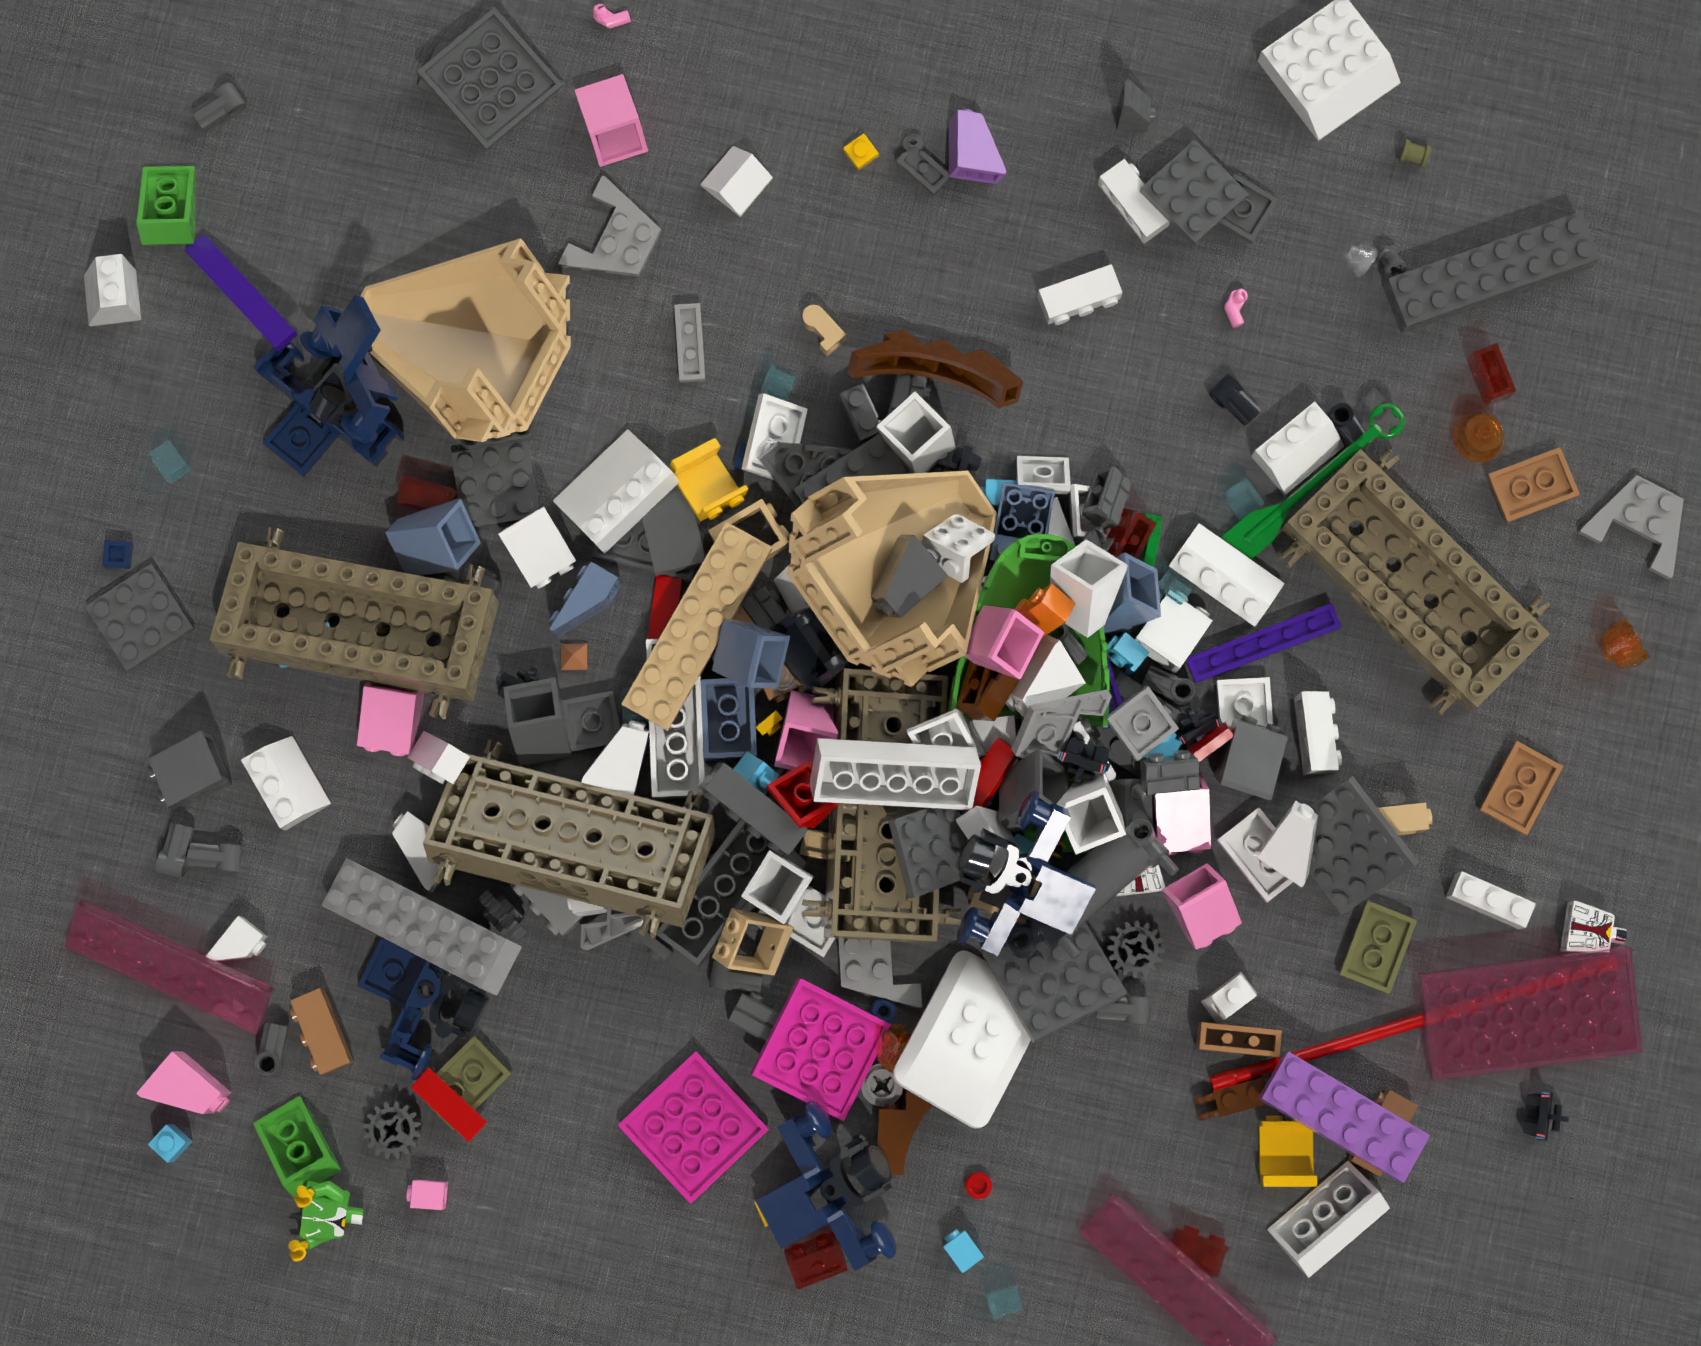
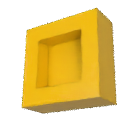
M864 133L843 147V151L858 171L879 157L878 151Z
M775 711L761 722L756 729L762 736L766 733L772 736L782 727L779 722L783 718Z

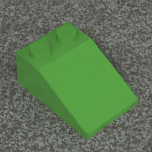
M195 166L143 167L136 223L142 245L194 244L196 227Z
M301 1096L253 1123L282 1185L293 1197L298 1196L296 1190L299 1186H307V1181L321 1183L341 1171L332 1150Z

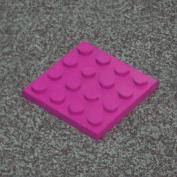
M798 977L750 1074L806 1103L809 1101L817 1102L824 1108L826 1113L844 1121L890 1030L891 1024Z
M697 1051L618 1124L622 1131L690 1204L769 1130Z

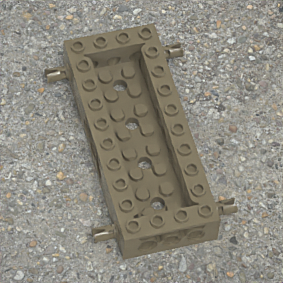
M1387 448L1373 462L1360 449L1283 526L1282 530L1294 542L1278 558L1282 561L1292 554V558L1286 565V567L1291 568L1306 553L1444 688L1429 704V707L1432 709L1440 702H1443L1436 713L1437 715L1442 716L1455 701L1469 713L1476 709L1550 635L1536 620L1550 607V604L1547 602L1537 609V605L1543 598V596L1538 594L1524 609L1386 474L1400 460L1398 455L1386 462L1385 460L1392 452L1390 448ZM1350 523H1359L1362 526V533L1357 536L1351 534L1349 531ZM1393 558L1399 562L1400 568L1397 572H1391L1387 569L1386 562L1388 559ZM1426 595H1432L1436 598V608L1429 609L1424 605V597ZM1463 632H1470L1474 635L1475 641L1473 645L1468 646L1462 642L1461 636Z
M271 527L267 528L263 546L242 542L237 543L210 636L211 643L220 653L232 655L225 676L233 679L235 674L238 680H242L247 659H253L435 694L429 715L436 718L439 712L442 719H446L451 698L473 702L499 605L492 589L480 587L483 574L485 573L483 567L478 566L475 573L473 565H469L465 584L290 552L279 549L284 531L277 528L276 532H274ZM286 606L290 608V612L286 617H277V611L281 607ZM330 617H340V622L336 627L326 626V622ZM386 625L390 627V633L387 636H377V631L381 626ZM433 635H439L441 637L440 644L435 647L429 646L428 639Z
M844 668L836 675L835 689L813 686L812 693L823 695L824 697H814L811 700L812 704L834 705V725L838 730L837 740L913 744L907 729L948 712L950 697H947L948 676L924 674L910 687L904 684V680L895 676L888 678L871 670ZM889 718H894L899 722V730L896 733L890 732L886 727V722ZM839 803L829 813L825 901L803 899L802 905L815 908V910L801 912L802 917H825V938L931 943L937 942L938 924L959 926L961 920L951 918L949 915L961 914V908H939V889L916 898H908L893 838L886 839L881 833L882 827L885 824H889L888 820L923 807ZM883 877L889 878L892 881L893 886L888 893L883 892L879 887V882Z
M492 740L487 741L482 757L467 754L470 758L454 784L447 781L423 841L428 862L439 865L433 877L436 883L440 884L444 877L445 885H450V880L456 869L643 917L644 920L639 933L645 937L650 928L651 939L656 937L660 922L683 928L715 837L713 815L699 812L705 798L701 792L698 793L693 802V790L688 791L683 808L499 762L498 758L503 750V745L497 742L493 749ZM489 808H498L500 810L494 817H489L485 814ZM546 820L551 823L547 829L540 830L536 828L537 823ZM593 833L602 836L595 843L589 842L587 837ZM644 846H649L653 849L652 853L647 856L640 855L638 851Z

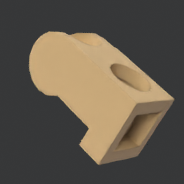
M809 305L804 309L802 316L805 328L816 333L822 340L820 350L826 356H829L846 341V334L820 306Z

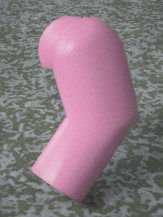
M598 4L593 8V17L596 22L611 29L631 22L627 10L613 14L603 4Z
M1244 289L1232 291L1224 305L1232 328H1237L1244 324L1240 314V309L1248 298L1247 292Z

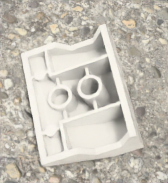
M627 429L565 488L553 502L605 554L680 481L647 446Z

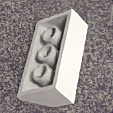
M1201 524L1197 525L1169 564V567L1253 626H1256L1285 584Z
M1347 1161L1267 1230L1292 1261L1309 1278L1388 1211L1390 1207L1381 1193Z

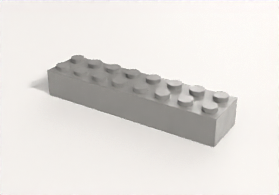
M348 858L345 859L321 905L496 996L522 946Z

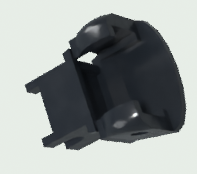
M806 607L785 617L773 626L772 630L790 636L784 665L800 684L812 690L813 686L820 688L833 679L848 664V661L820 620L816 618L817 616L810 607Z

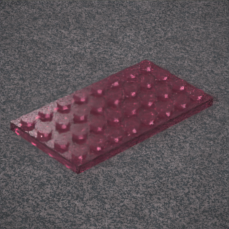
M1629 946L1419 974L1430 1078L1433 1081L1643 1053L1632 950Z

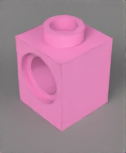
M413 1180L412 1185H408L407 1201L411 1202L410 1208L446 1209L448 1182Z

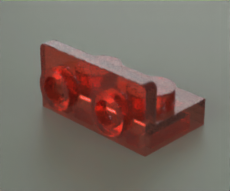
M1184 1225L1183 1229L1176 1227L1166 1258L1218 1277L1225 1254L1230 1249L1229 1246L1224 1245L1225 1239L1212 1234L1207 1239L1198 1235L1200 1230Z
M834 1232L819 1234L812 1240L804 1243H795L790 1248L784 1250L787 1264L797 1289L848 1271Z

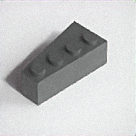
M717 762L698 787L705 793L704 797L715 806L720 804L726 809L725 814L735 822L741 820L748 826L746 830L757 839L761 836L769 842L767 847L777 855L781 853L789 855L808 831L807 828H798L782 808L725 763Z

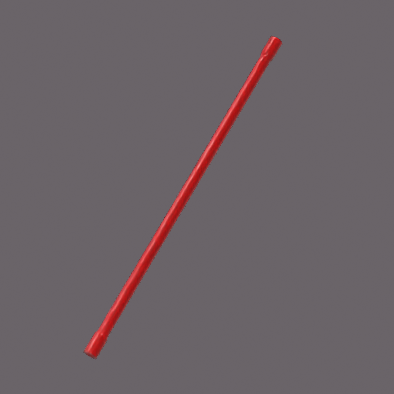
M1614 953L1592 959L1584 964L1291 1053L1308 1062L1570 981L1618 969V961ZM1282 1055L1235 1070L1231 1069L1209 1076L1211 1087L1215 1091L1272 1073Z

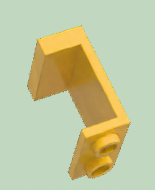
M716 438L677 457L669 465V469L680 481L677 484L678 488L700 522L706 518L710 520L715 519L723 513V509L729 506L731 508L739 506L744 502V496L748 491L746 485L738 488L719 459L717 453L721 446Z
M1267 1115L1266 1121H1259L1260 1186L1317 1187V1176L1314 1175L1313 1131L1295 1120L1282 1121V1116Z

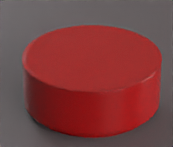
M974 1172L967 1177L965 1189L970 1197L983 1199L990 1194L992 1182L986 1174Z

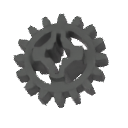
M487 890L478 898L487 908L483 915L503 935L509 932L516 940H519L527 932L519 922L523 916L506 897L501 895L497 899L494 894Z
M1139 920L1134 922L1133 927L1128 922H1125V930L1116 927L1115 931L1118 935L1117 937L1109 936V939L1114 943L1106 947V950L1113 951V955L1108 957V960H1115L1117 962L1113 967L1114 970L1121 967L1123 968L1122 975L1126 976L1128 972H1131L1132 978H1137L1138 972H1141L1142 976L1146 977L1148 968L1155 972L1157 969L1154 963H1162L1163 961L1158 957V954L1165 952V949L1159 948L1158 945L1164 941L1163 938H1155L1158 930L1155 929L1150 932L1148 930L1149 923H1145L1143 927H1140ZM1129 932H1138L1134 939L1128 940L1123 938ZM1147 937L1153 945V952L1147 947ZM1139 943V949L1145 954L1138 953L1133 956L1131 955L1133 950L1127 945ZM1118 947L1124 951L1126 956L1124 962L1119 956ZM1139 959L1149 961L1142 967H1133Z
M387 1101L384 1102V1109L380 1106H375L376 1114L367 1115L371 1122L363 1124L364 1128L369 1129V1133L363 1135V1138L371 1139L367 1147L368 1149L376 1147V1156L385 1152V1159H390L392 1153H394L395 1158L400 1159L401 1151L409 1155L411 1153L409 1146H418L414 1139L415 1137L422 1136L421 1132L416 1131V1127L421 1126L422 1122L414 1121L418 1113L410 1114L408 1112L410 1105L400 1108V1101H395L394 1106L391 1107L390 1102ZM397 1112L393 1119L387 1120L382 1117L386 1113ZM406 1120L410 1126V1134L405 1129L404 1123ZM396 1124L395 1130L398 1132V1135H391L389 1137L390 1130L387 1129L388 1125ZM376 1127L380 1130L381 1138L379 1141L376 1137ZM396 1140L404 1143L398 1148H388Z

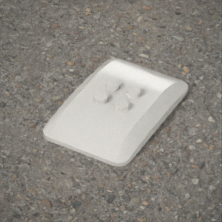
M960 951L955 954L893 1069V1078L901 1087L975 1129L982 1128L989 1122L1031 1041L985 960L968 951Z

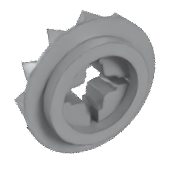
M889 1064L871 1066L861 1086L864 1097L871 1104L883 1107L884 1104H893L900 1098L903 1087L897 1084L893 1078V1066ZM874 1076L881 1080L891 1076L887 1084L888 1090L891 1092L890 1094L883 1090L877 1091L875 1094L873 1093L877 1087Z

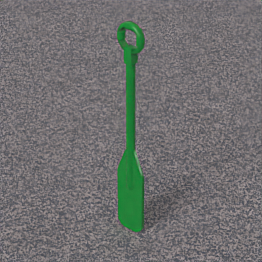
M1383 403L1374 407L1368 418L1369 429L1285 501L1249 513L1225 533L1221 539L1249 559L1254 558L1275 539L1288 511L1352 458L1360 449L1365 447L1376 436L1382 439H1392L1400 434L1405 424L1401 409L1390 403ZM1383 408L1392 409L1391 414L1395 418L1399 417V426L1394 425L1389 430L1390 434L1381 433V428L1373 423L1374 416L1379 417L1384 412Z

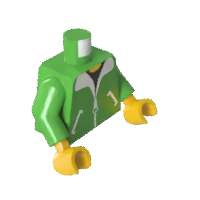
M307 1181V1186H299L296 1190L298 1196H295L294 1200L298 1207L303 1208L299 1237L302 1239V1242L298 1240L289 1242L288 1248L291 1250L289 1256L293 1261H300L305 1257L306 1250H310L332 1239L344 1237L346 1223L362 1225L364 1209L348 1207L350 1193L331 1181L321 1183Z

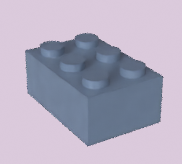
M729 678L702 679L701 703L705 762L741 760L746 752L758 758L755 688L746 687Z

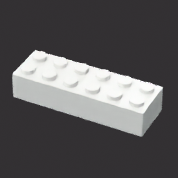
M646 639L647 659L659 639ZM702 673L669 731L649 721L653 800L687 799V794L690 790H693L694 798L697 797L699 792L705 795L698 788L706 778L701 703Z
M817 738L810 788L813 802L971 810L981 763L976 747Z

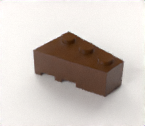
M969 661L956 708L973 720L995 721L1019 679Z

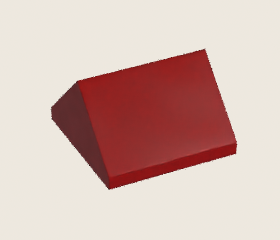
M810 760L769 783L766 787L798 828H815L839 804L813 802L810 788L813 764Z

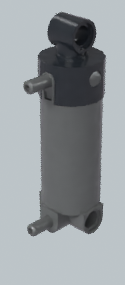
M1145 819L1133 821L1125 828L1126 835L1094 847L1065 871L1068 874L1094 884L1096 887L1072 935L1078 931L1079 926L1150 866L1154 868L1160 863L1171 876L1178 872L1179 868L1167 856L1169 850L1156 837L1153 826L1149 821ZM1022 913L1021 915L1026 920V923L1013 927L1007 938V944L1013 955L1022 959L1032 956L1037 944L1041 941L1052 950L1060 945L1072 959H1076L1080 955L1078 948L1069 939L1072 935ZM1025 937L1028 939L1024 946L1018 947L1015 945L1019 938Z

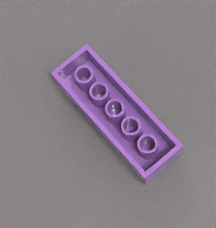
M1289 1051L1283 1053L1258 1097L1259 1100L1397 1182H1405L1430 1137L1429 1134Z

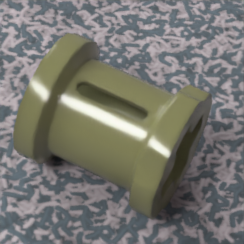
M1406 139L1399 161H1410L1420 164L1421 168H1425L1431 146H1419Z

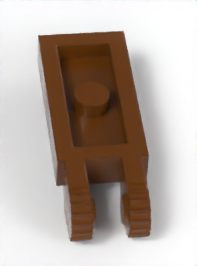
M1264 1077L1193 1098L1194 1105H1201L1211 1100H1214L1216 1110L1204 1111L1197 1115L1198 1120L1201 1121L1216 1116L1223 1117L1266 1105V1103L1258 1099L1266 1085Z

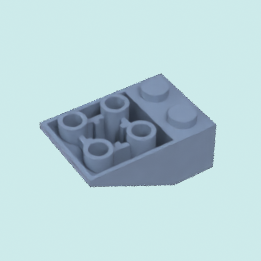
M1003 482L993 531L995 540L990 545L989 561L995 562L1000 554L1018 539L1028 535L1048 534L1055 491Z
M590 562L588 567L584 565L577 575L579 582L574 589L570 588L563 598V602H565L561 611L556 610L549 621L551 625L550 631L553 635L559 638L609 608L622 587L619 578L593 562Z

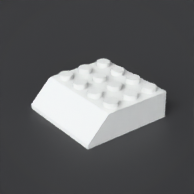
M1334 0L1262 50L1258 59V63L1318 141L1401 83L1390 53L1349 0Z

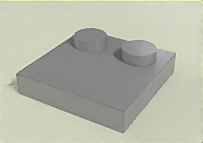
M1149 686L1143 687L1104 718L1135 761H1139L1179 729Z

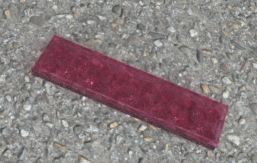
M81 900L76 906L65 943L66 948L255 1035L259 1032L274 990L273 987L86 901Z
M1115 1192L1079 1230L1078 1233L1205 1346H1272L1277 1341L1278 1337Z

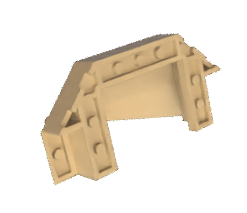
M520 238L366 286L361 297H364L381 330L371 345L373 350H368L371 358L454 439L484 442L489 438H500L510 435L512 432L526 431L571 347V336H566V321H570V299H566V287L570 284V276L545 273L542 266Z
M969 471L842 477L808 496V499L791 513L793 532L790 534L789 539L791 563L788 565L787 575L848 662L855 665L859 663L872 667L871 671L888 678L895 676L904 680L905 685L912 687L927 671L931 672L966 655L991 544L971 557L969 578L961 583L950 576L946 577L902 618L882 616L873 606L875 601L871 594L895 541L900 535H915L922 543L925 533L954 514L961 515L991 532L994 531L997 512Z

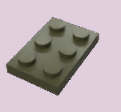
M1367 900L1338 975L1389 995L1417 920Z
M476 1036L470 1039L436 1073L475 1110L512 1075ZM432 1108V1110H433L453 1131H455V1129H454L449 1123H447V1122Z

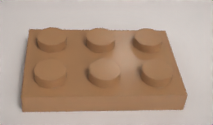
M1561 447L1489 473L1486 476L1505 523L1512 522L1580 495Z
M1515 741L1478 811L1524 836L1528 835L1563 766L1526 745Z

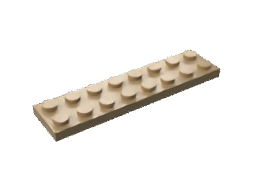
M728 522L725 523L622 702V706L669 731L718 645L720 638L719 630L723 625L724 619H733L772 551L770 545Z

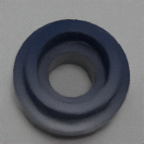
M884 998L875 1000L870 1008L871 1015L887 1023L892 1022L897 1013L894 1002ZM886 1006L889 1010L886 1016L879 1015V1007Z

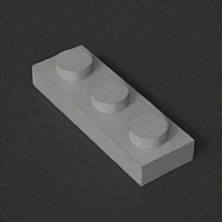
M700 303L674 305L680 383L706 381Z

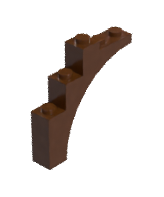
M905 329L884 334V339L881 343L852 351L847 374L853 379L877 374H909L929 377L967 389L986 399L997 408L1017 403L1023 384L1021 378L983 349L962 354L944 339L923 344Z
M907 1089L905 1110L900 1109V1104H884V1109H879L877 1147L886 1157L892 1175L904 1174L906 1153L913 1133L923 1116L933 1106Z

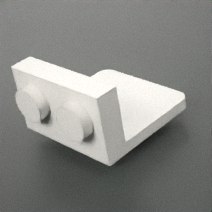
M954 514L925 533L922 544L948 576L963 583L969 578L971 557L995 540V534L961 515Z

